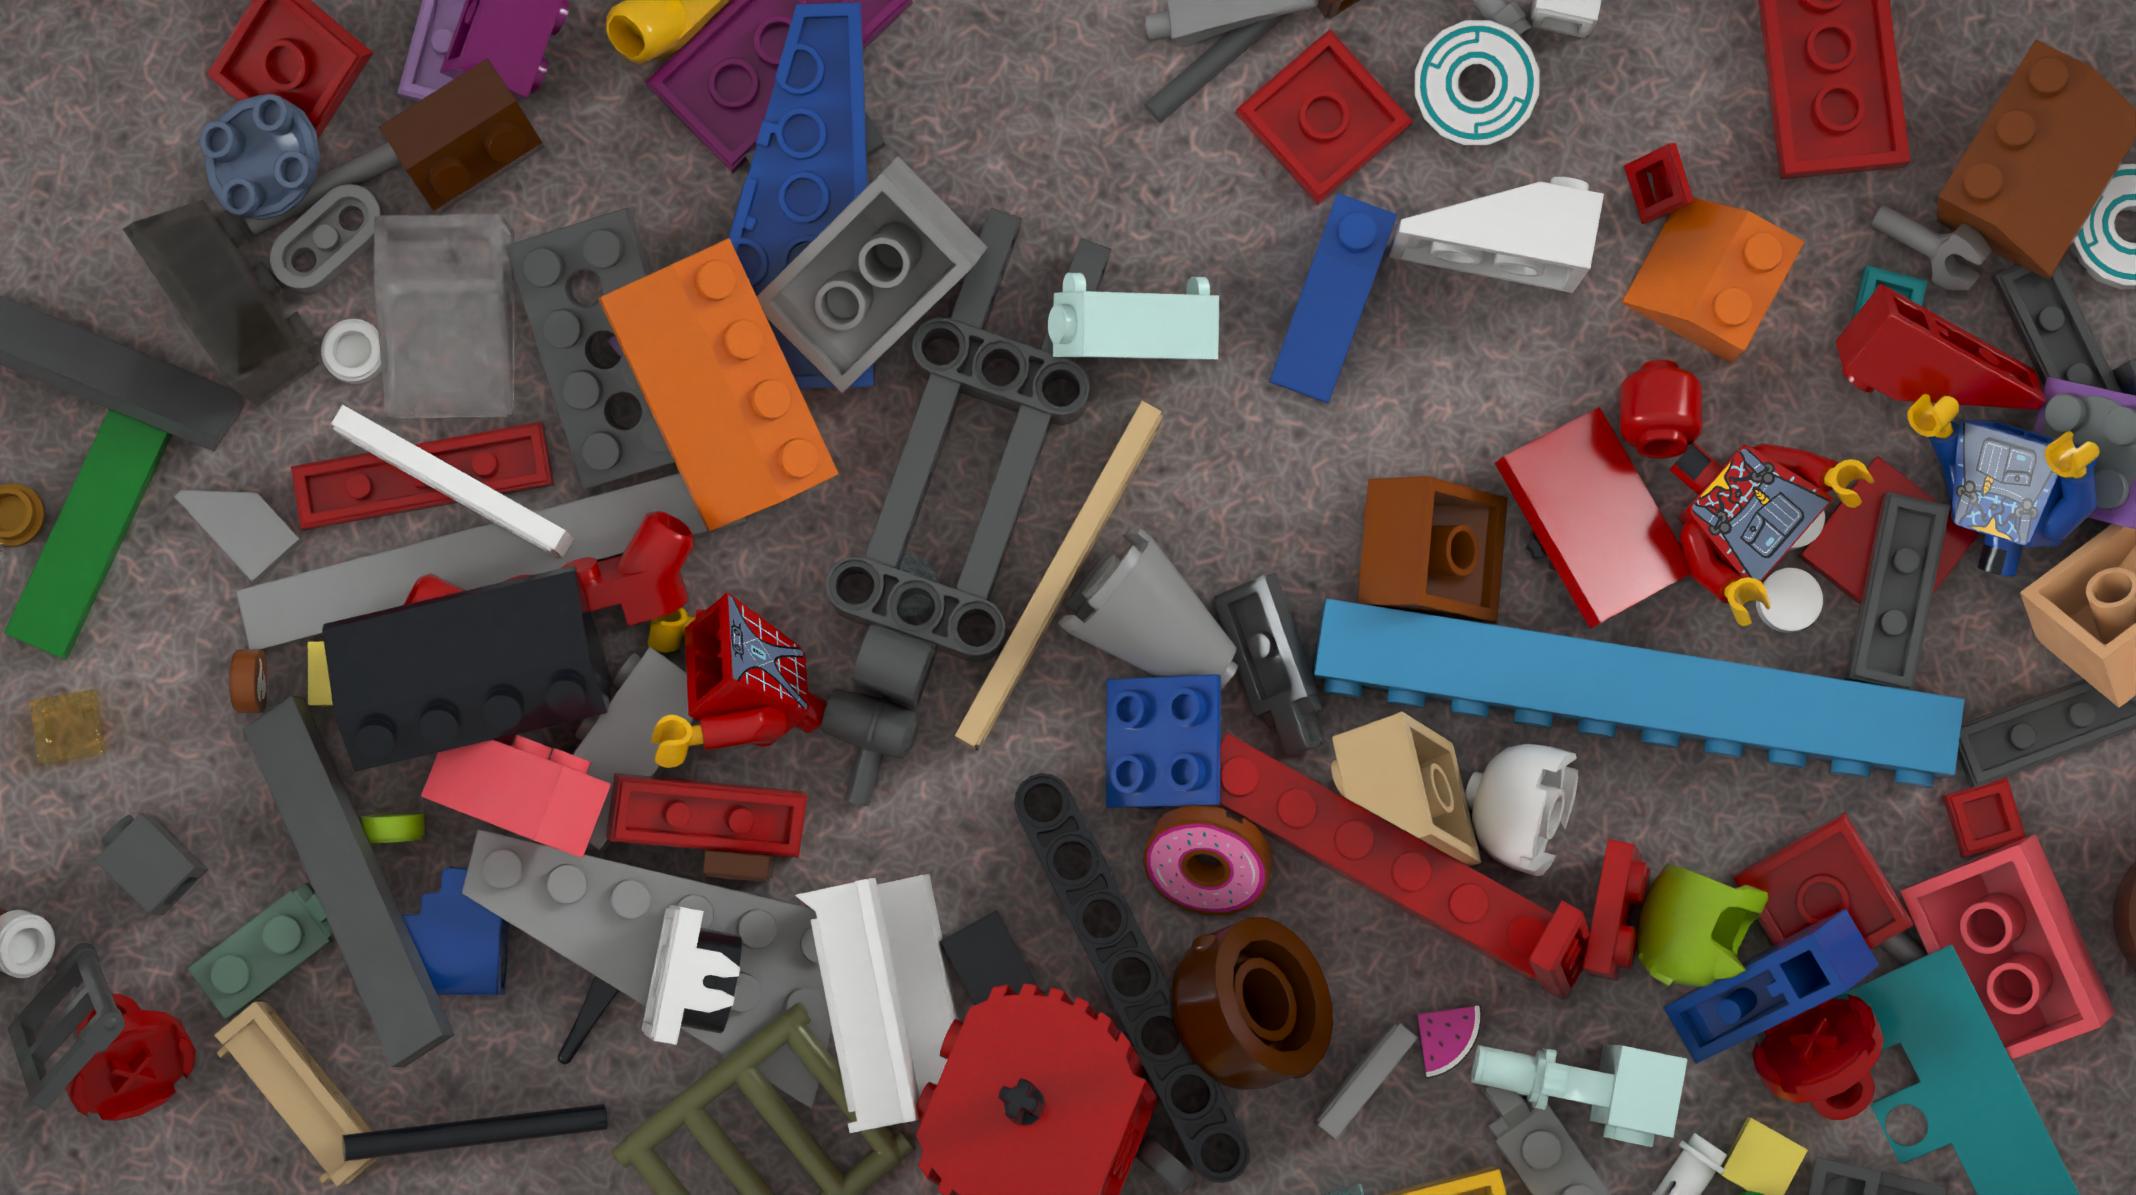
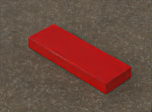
M614 773L606 838L616 842L799 858L807 794L798 790Z

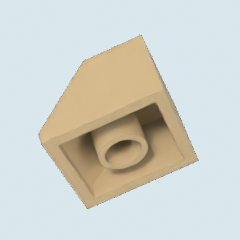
M1399 712L1332 737L1336 760H1333L1331 763V771L1335 785L1342 796L1469 867L1481 863L1452 742L1404 712Z

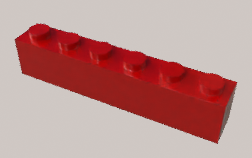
M1226 733L1220 743V805L1214 806L1227 810L1228 814L1239 820H1242V817L1264 834L1529 981L1538 980L1529 962V958L1554 915L1552 912Z

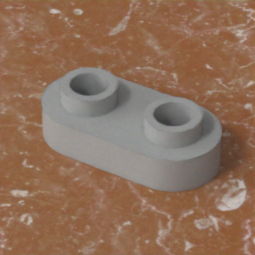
M346 184L333 188L274 241L270 251V265L274 275L287 288L298 293H314L323 289L380 238L385 226V214L381 204L370 191L361 186ZM351 210H359L364 215L362 225L356 230H346L342 224L345 214ZM304 252L315 253L316 264L314 268L308 272L297 271L295 266L297 257Z

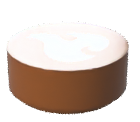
M238 649L232 656L229 671V690L232 706L237 713H263L267 703V661L262 649Z

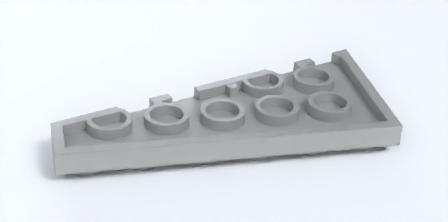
M477 829L462 889V894L645 1007L666 908H669V905L704 911L701 928L741 935L742 938L740 973L737 978L734 1003L731 1006L725 1029L721 1034L683 1026L680 1028L727 1057L776 1017L785 1013L799 1002L806 1008L811 1019L807 1026L827 1050L832 1026L811 925V919L817 918L816 911L813 909L593 856L584 855L583 858L550 846ZM785 1043L756 1067L770 1084L813 1109L819 1081L789 1044Z

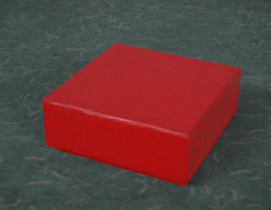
M2007 777L1977 788L1971 787L1942 796L1961 857L2011 844L2026 838Z

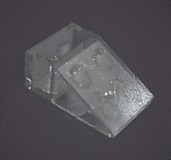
M503 214L374 216V286L386 418L514 416V272L505 247L514 243V229Z

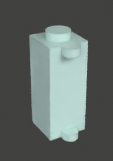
M1067 273L1063 280V292L1054 293V306L1048 318V332L1053 342V357L1172 360L1218 359L1219 295H1210V285L1206 277H1191L1187 283L1186 294L1086 291V280L1082 273Z

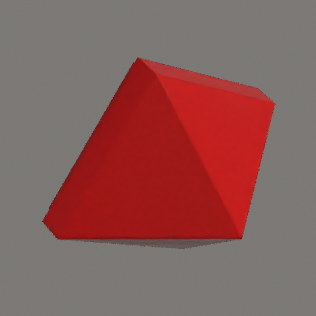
M1669 143L1624 165L1642 224L1653 222L1694 203L1676 143ZM1646 172L1652 174L1654 195Z

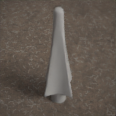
M1167 0L1169 11L1145 15L1146 29L1149 40L1171 36L1172 40L1175 39L1177 47H1184L1255 22L1312 9L1318 5L1319 0Z

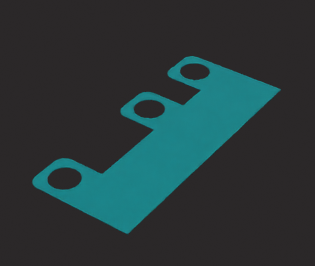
M1952 944L1834 997V999L1849 1000L1846 994L1860 997L1868 1004L1881 1025L1884 1037L1882 1050L1901 1042L1920 1080L1919 1083L1884 1097L1871 1105L1899 1163L1909 1162L1952 1143L1978 1195H2080ZM1903 1104L1912 1105L1920 1109L1928 1123V1130L1924 1139L1911 1146L1900 1145L1893 1141L1885 1127L1888 1113L1894 1107Z

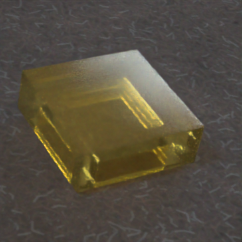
M96 690L30 700L38 763L48 764L106 754L98 692Z

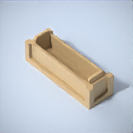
M268 1001L253 1002L214 1035L224 1045L217 1052V1055L220 1058H228L231 1055L235 1058L326 1171L318 1179L321 1184H326L330 1181L336 1187H339L344 1182L349 1184L380 1158L344 1161L342 1135L371 1132L372 1129Z

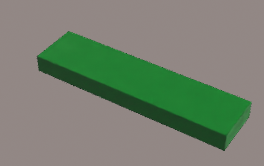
M111 409L108 410L4 631L5 634L62 659H68L173 434Z

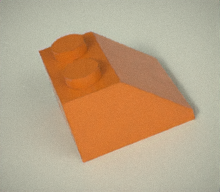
M1693 197L1694 203L1669 215L1621 303L1732 364L1746 350L1805 241L1748 210Z

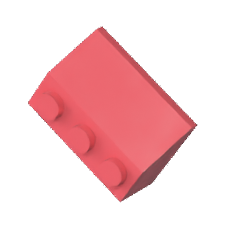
M2036 834L1970 859L1900 891L1928 955L1951 944L1953 945L2011 1060L2100 1028L2116 1013Z

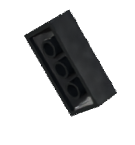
M576 565L323 624L322 633L334 716L355 772L608 712L611 675Z

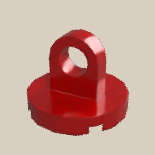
M111 993L117 1009L120 1010L124 1018V1029L103 1053L98 1051L65 1087V1090L77 1112L87 1117L88 1112L98 1113L101 1120L119 1121L143 1115L164 1104L176 1093L173 1085L180 1079L182 1074H184L186 1080L194 1068L196 1049L179 1019L162 1011L141 1010L132 998L123 994ZM95 1009L76 1028L78 1039L80 1038L79 1032L96 1015Z
M1846 994L1849 1000L1832 998L1765 1030L1766 1038L1762 1041L1760 1047L1756 1042L1752 1053L1755 1070L1764 1086L1773 1095L1794 1103L1811 1102L1821 1116L1831 1120H1845L1858 1115L1867 1108L1873 1099L1875 1091L1874 1081L1869 1071L1878 1061L1884 1043L1881 1025L1872 1008L1860 997Z

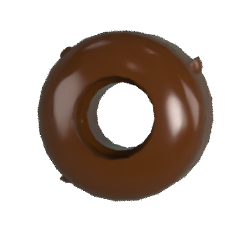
M1249 917L1211 934L1198 936L1192 942V946L1182 955L1175 969L1171 989V1011L1176 1031L1191 1059L1206 1074L1221 1084L1238 1090L1264 1089L1290 1078L1299 1079L1307 1076L1324 1058L1331 1041L1333 1029V1009L1328 984L1319 963L1307 945L1293 931L1280 922L1266 917Z

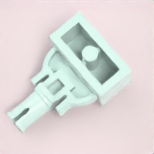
M1603 1044L1599 1070L1593 1071L1555 1063L1556 1050L1543 1048L1542 1051L1537 1050L1535 1056L1481 1045L1477 1046L1472 1066L1471 1083L1527 1095V1100L1532 1102V1107L1542 1110L1546 1109L1549 1096L1591 1104L1589 1121L1606 1124L1603 1135L1606 1138L1653 1147L1655 1134L1674 1137L1688 1060L1686 1058L1622 1045Z

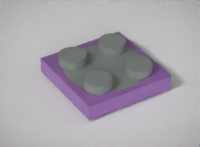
M2047 377L2043 392L2046 402L2039 409L2034 432L2058 438L2069 430L2074 434V444L2083 445L2087 441L2095 443L2100 450L2094 467L2097 507L2088 518L2136 529V396Z

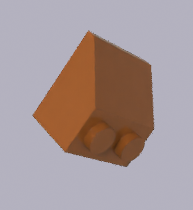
M1429 476L1368 479L1357 603L1460 620L1497 623L1508 498Z

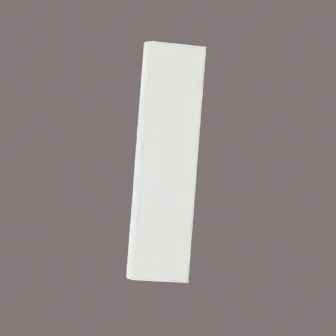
M344 405L341 406L331 423L334 426L333 429L343 438L556 558H559V556L563 558L574 540L563 528Z

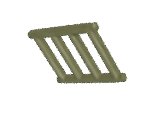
M798 1002L785 1013L776 1017L627 1135L621 1143L611 1150V1155L624 1168L632 1164L656 1195H691L653 1149L684 1124L741 1195H776L705 1109L707 1105L735 1083L820 1186L823 1192L819 1195H861L900 1164L902 1159L916 1149L913 1140L905 1136L902 1131L895 1135L889 1126L859 1131L874 1151L845 1174L835 1165L756 1067L785 1043H788L851 1122L857 1121L855 1111L848 1112L840 1067L807 1026L811 1019L806 1008Z

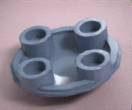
M266 94L240 100L223 113L218 121H212L207 124L201 132L199 143L202 152L205 154L204 162L208 184L224 209L231 214L257 220H266L285 215L304 200L316 180L320 160L316 130L305 112L285 98Z

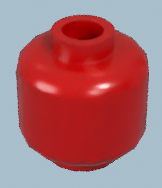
M1670 360L1646 362L1641 366V370L1630 374L1620 385L1621 435L1631 446L1636 447L1637 452L1642 456L1655 459L1677 457L1687 450V446L1691 445L1701 436L1703 431L1701 383L1691 372L1680 369L1676 362Z

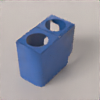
M446 868L442 872L441 890L438 893H425L421 897V912L418 915H402L437 995H505L509 922H505L503 918L462 894L468 868ZM505 943L506 967L504 984L501 987V957ZM497 975H498V994H496V993H497Z

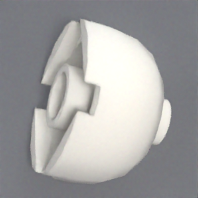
M1536 744L1512 746L1497 754L1489 762L1484 773L1474 772L1472 774L1465 796L1468 809L1473 811L1472 825L1481 848L1494 861L1511 869L1534 876H1542L1549 869L1556 855L1544 852L1547 841L1554 836L1560 822L1564 829H1566L1576 796L1578 770L1567 767L1568 764L1577 759L1575 753Z

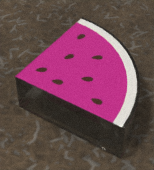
M1481 1005L1415 1014L1425 1079L1449 1072L1468 1056L1480 1032Z

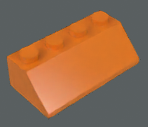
M730 238L598 298L707 531H712L783 502L839 474Z

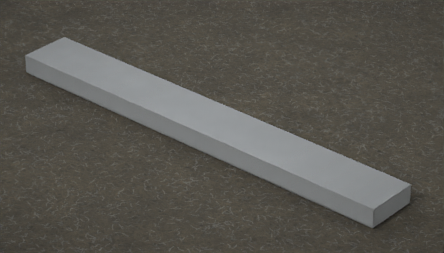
M678 473L535 511L534 513L563 528L574 538L563 558L552 556L493 522L236 590V595L249 648L268 651L323 636L322 628L325 623L402 606L417 579L430 573L464 590H470L504 582L519 575H534L560 569L565 564L580 558L592 557L598 562L620 556L624 553L646 513L663 511L680 519L690 528L693 537L747 524L746 517H743L712 531H707L682 476Z

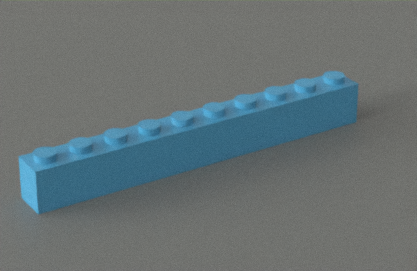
M1325 599L1321 607L1312 667L1314 680L1325 682L1323 693L1339 697L1361 698L1363 688L1388 692L1387 703L1397 706L1425 708L1426 698L1451 702L1450 713L1473 718H1488L1489 708L1514 712L1513 723L1524 726L1552 728L1553 718L1578 722L1577 733L1600 738H1615L1616 728L1641 732L1640 743L1646 745L1679 748L1680 738L1705 742L1703 753L1727 758H1742L1743 748L1768 752L1767 763L1791 768H1806L1807 758L1832 762L1830 773L1854 778H1869L1871 768L1895 772L1894 783L1918 788H1933L1934 778L1943 779L1955 775L1965 699L1333 599Z

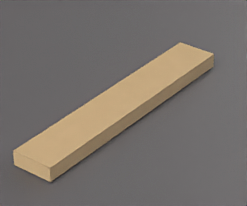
M1141 401L957 730L955 738L962 744L975 751L977 748L981 749L1158 432L1163 418L1161 415L1162 411Z

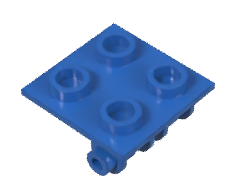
M1220 674L1107 679V808L1137 807L1138 809H1163V806L1220 805Z

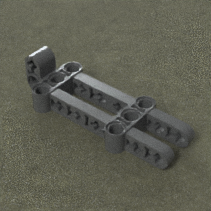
M994 208L990 209L979 237L988 248L975 266L966 274L951 318L937 317L929 319L920 325L913 335L912 352L915 366L921 376L928 380L865 558L851 556L841 559L832 566L826 580L828 598L837 613L848 620L869 627L852 675L855 687L913 707H917L937 651L966 661L980 663L992 659L1003 647L1006 635L1003 614L989 600L1051 424L1066 425L1073 423L1083 415L1088 407L1090 384L1086 372L1080 365L1073 362L1075 357H1053V342L1050 339L1048 330L1041 350L985 331L1022 223L1021 217ZM1081 238L1068 273H1082L1086 280V291L1098 292L1112 249ZM945 338L957 345L959 353L949 364L936 365L929 362L923 355L926 346L935 339ZM999 358L1008 359L1016 365L1019 374L1008 385H994L988 382L983 375V371L988 363ZM1065 379L1076 386L1079 395L1070 405L1063 407L1054 406L1043 395L1046 385L1053 380ZM963 393L1018 412L957 587L954 589L899 569ZM856 573L864 574L874 582V589L870 598L864 603L856 605L843 601L838 594L839 586L843 579ZM920 594L930 598L934 603V613L930 620L924 624L917 626L909 625L899 617V606L908 596ZM973 615L985 616L995 626V634L991 641L978 647L966 644L958 634L962 622Z

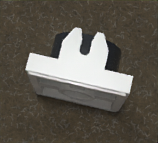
M669 905V908L665 910L641 1029L644 1035L653 1041L677 1045L681 1026L721 1034L727 1024L731 1006L734 1003L737 978L740 973L742 938L741 935L701 928L704 911Z

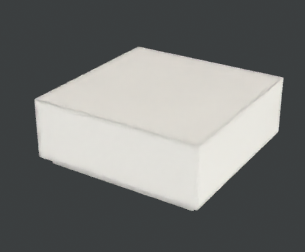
M1533 0L1528 22L1534 28L1586 38V36L1590 35L1598 20L1602 0Z

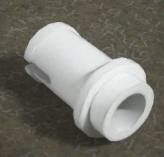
M1696 1133L1693 1134L1688 1143L1681 1140L1679 1146L1683 1148V1151L1656 1191H1653L1651 1195H1701L1716 1171L1722 1175L1726 1170L1720 1165L1727 1157V1154Z

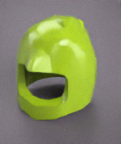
M1666 863L1650 886L1640 914L1637 934V956L1652 977L1668 987L1673 984L1705 987L1711 985L1717 979L1733 978L1746 971V968L1737 958L1738 949L1749 926L1760 917L1769 899L1768 893L1748 885L1735 889L1693 871Z

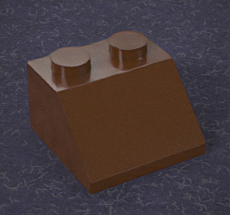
M488 58L379 126L403 167L433 211L438 215L545 148L519 104Z

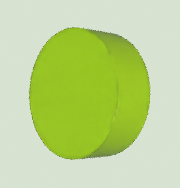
M424 812L382 813L359 816V821L369 843L414 841L423 839V836L426 835Z

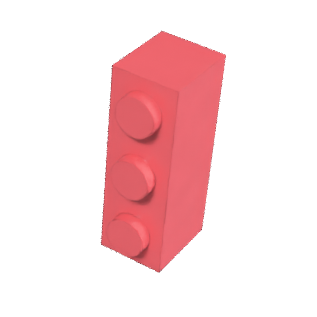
M511 735L438 752L421 797L583 858L611 784L587 775L591 764L590 761L555 748L551 754L552 748L519 735Z

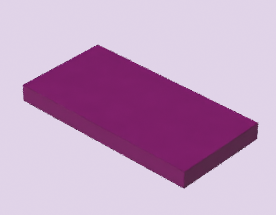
M731 0L648 78L645 84L734 173L747 161L745 155L757 146L756 141L767 112L776 81V72L796 4L860 2L862 5L864 50L913 2L912 0Z

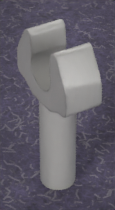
M1886 205L1879 209L1871 225L1873 228L1928 256L1932 262V282L1946 290H1969L1980 277L1978 272L1969 266L1959 263L1955 258V254L1962 256L1967 261L1980 265L1992 252L1983 236L1976 229L1965 223L1961 224L1952 233L1940 235Z

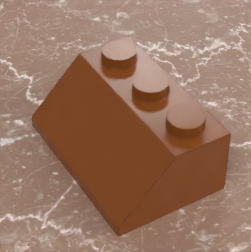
M2035 40L1939 194L1937 221L1952 231H1956L1964 223L1971 226L1983 236L1993 252L2050 280L2136 141V109L2093 67Z

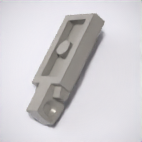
M1486 1085L1481 1088L1500 1116L1487 1125L1495 1136L1493 1141L1530 1195H1611L1549 1104H1547L1545 1110L1533 1108L1532 1102H1528L1527 1098L1524 1100L1517 1092Z

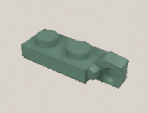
M305 883L296 890H290L187 969L225 1020H230L332 943L333 940L331 938L334 937V934L315 891L309 883Z

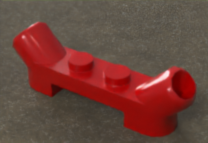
M663 511L646 513L622 555L598 562L592 557L580 558L565 564L561 568L576 565L590 612L621 603L627 625L631 626L671 614L688 602L689 595L680 569L694 548L695 540L690 528L680 519ZM430 573L417 579L404 605L466 590ZM519 575V576H515V577H512V578H510V579H507V580H505V581H509V580H513V579H517V578H521V577H526V576H530V575Z

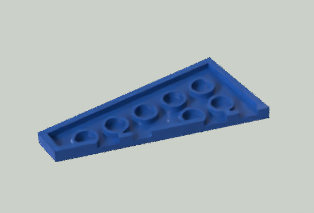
M860 2L796 4L776 72V81L767 112L756 141L757 146L749 174L745 179L729 234L731 243L756 296L868 186L862 5ZM768 320L799 389L835 388ZM873 363L849 387L875 386V364Z

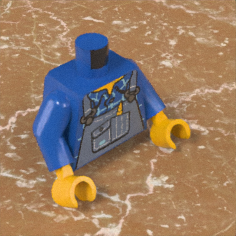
M1923 394L1909 408L1907 419L1910 426L1917 433L1929 437L1940 463L1949 500L1952 504L1951 518L1956 525L1985 534L1977 566L1980 570L2002 576H2016L2023 546H2058L2064 538H2067L2095 511L2097 507L2094 467L2100 453L2099 447L2095 443L2087 441L2083 445L2074 444V434L2069 430L2060 437L2054 438L1995 420H1961L1960 425L1952 421L1959 412V404L1955 398L1943 396L1932 406L1929 395Z

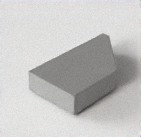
M180 490L174 496L255 584L303 542L297 533L259 493Z

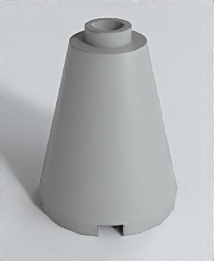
M1140 526L1133 527L1122 536L1131 545L1120 556L1110 548L1104 553L1077 586L1066 603L1075 612L1074 615H1060L1057 621L1058 624L1067 633L1155 677L1220 674L1222 689L1230 681L1238 668V665L1232 661L1237 650L1236 646L1153 537Z

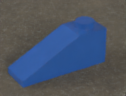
M1337 193L1269 383L1329 403L1398 214Z
M1845 908L1744 961L1742 964L1746 971L1733 978L1717 979L1709 986L1697 987L1663 1008L1697 1064L1848 991L1877 968L1879 964Z

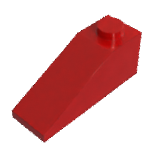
M1883 284L1878 286L1835 341L1844 376L1854 386L1868 393H1872L1876 389L1896 401L1916 402L1923 394H1927L1930 397L1931 403H1937L1943 396H1951L1957 400L1959 405L2039 410L2046 402L2035 369Z

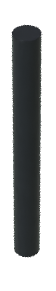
M604 1104L346 1134L342 1135L344 1161L607 1130V1112Z

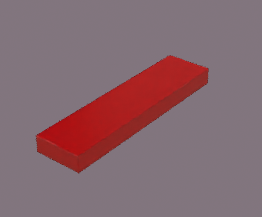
M542 422L413 444L502 495L554 486L545 429ZM370 452L291 466L300 527L304 531L459 503Z
M1564 901L1560 902L1529 958V962L1542 989L1561 1000L1568 998L1583 971L1590 935L1584 913Z

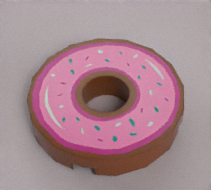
M1186 805L1165 813L1150 832L1142 860L1147 879L1161 896L1181 909L1198 914L1232 915L1250 909L1264 896L1274 863L1269 842L1254 824L1243 817L1241 823L1232 818L1225 817L1227 810L1212 805ZM1195 855H1211L1220 860L1222 864L1216 866L1207 865L1197 860Z

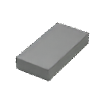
M1401 1023L1389 1024L1313 1118L1316 1120L1314 1124L1336 1140L1418 1038Z

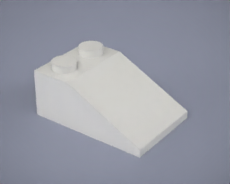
M1553 177L1550 183L1540 181L1401 219L1390 244L1388 258L1573 293L1591 268L1604 194L1588 191L1589 184L1582 180L1569 177Z

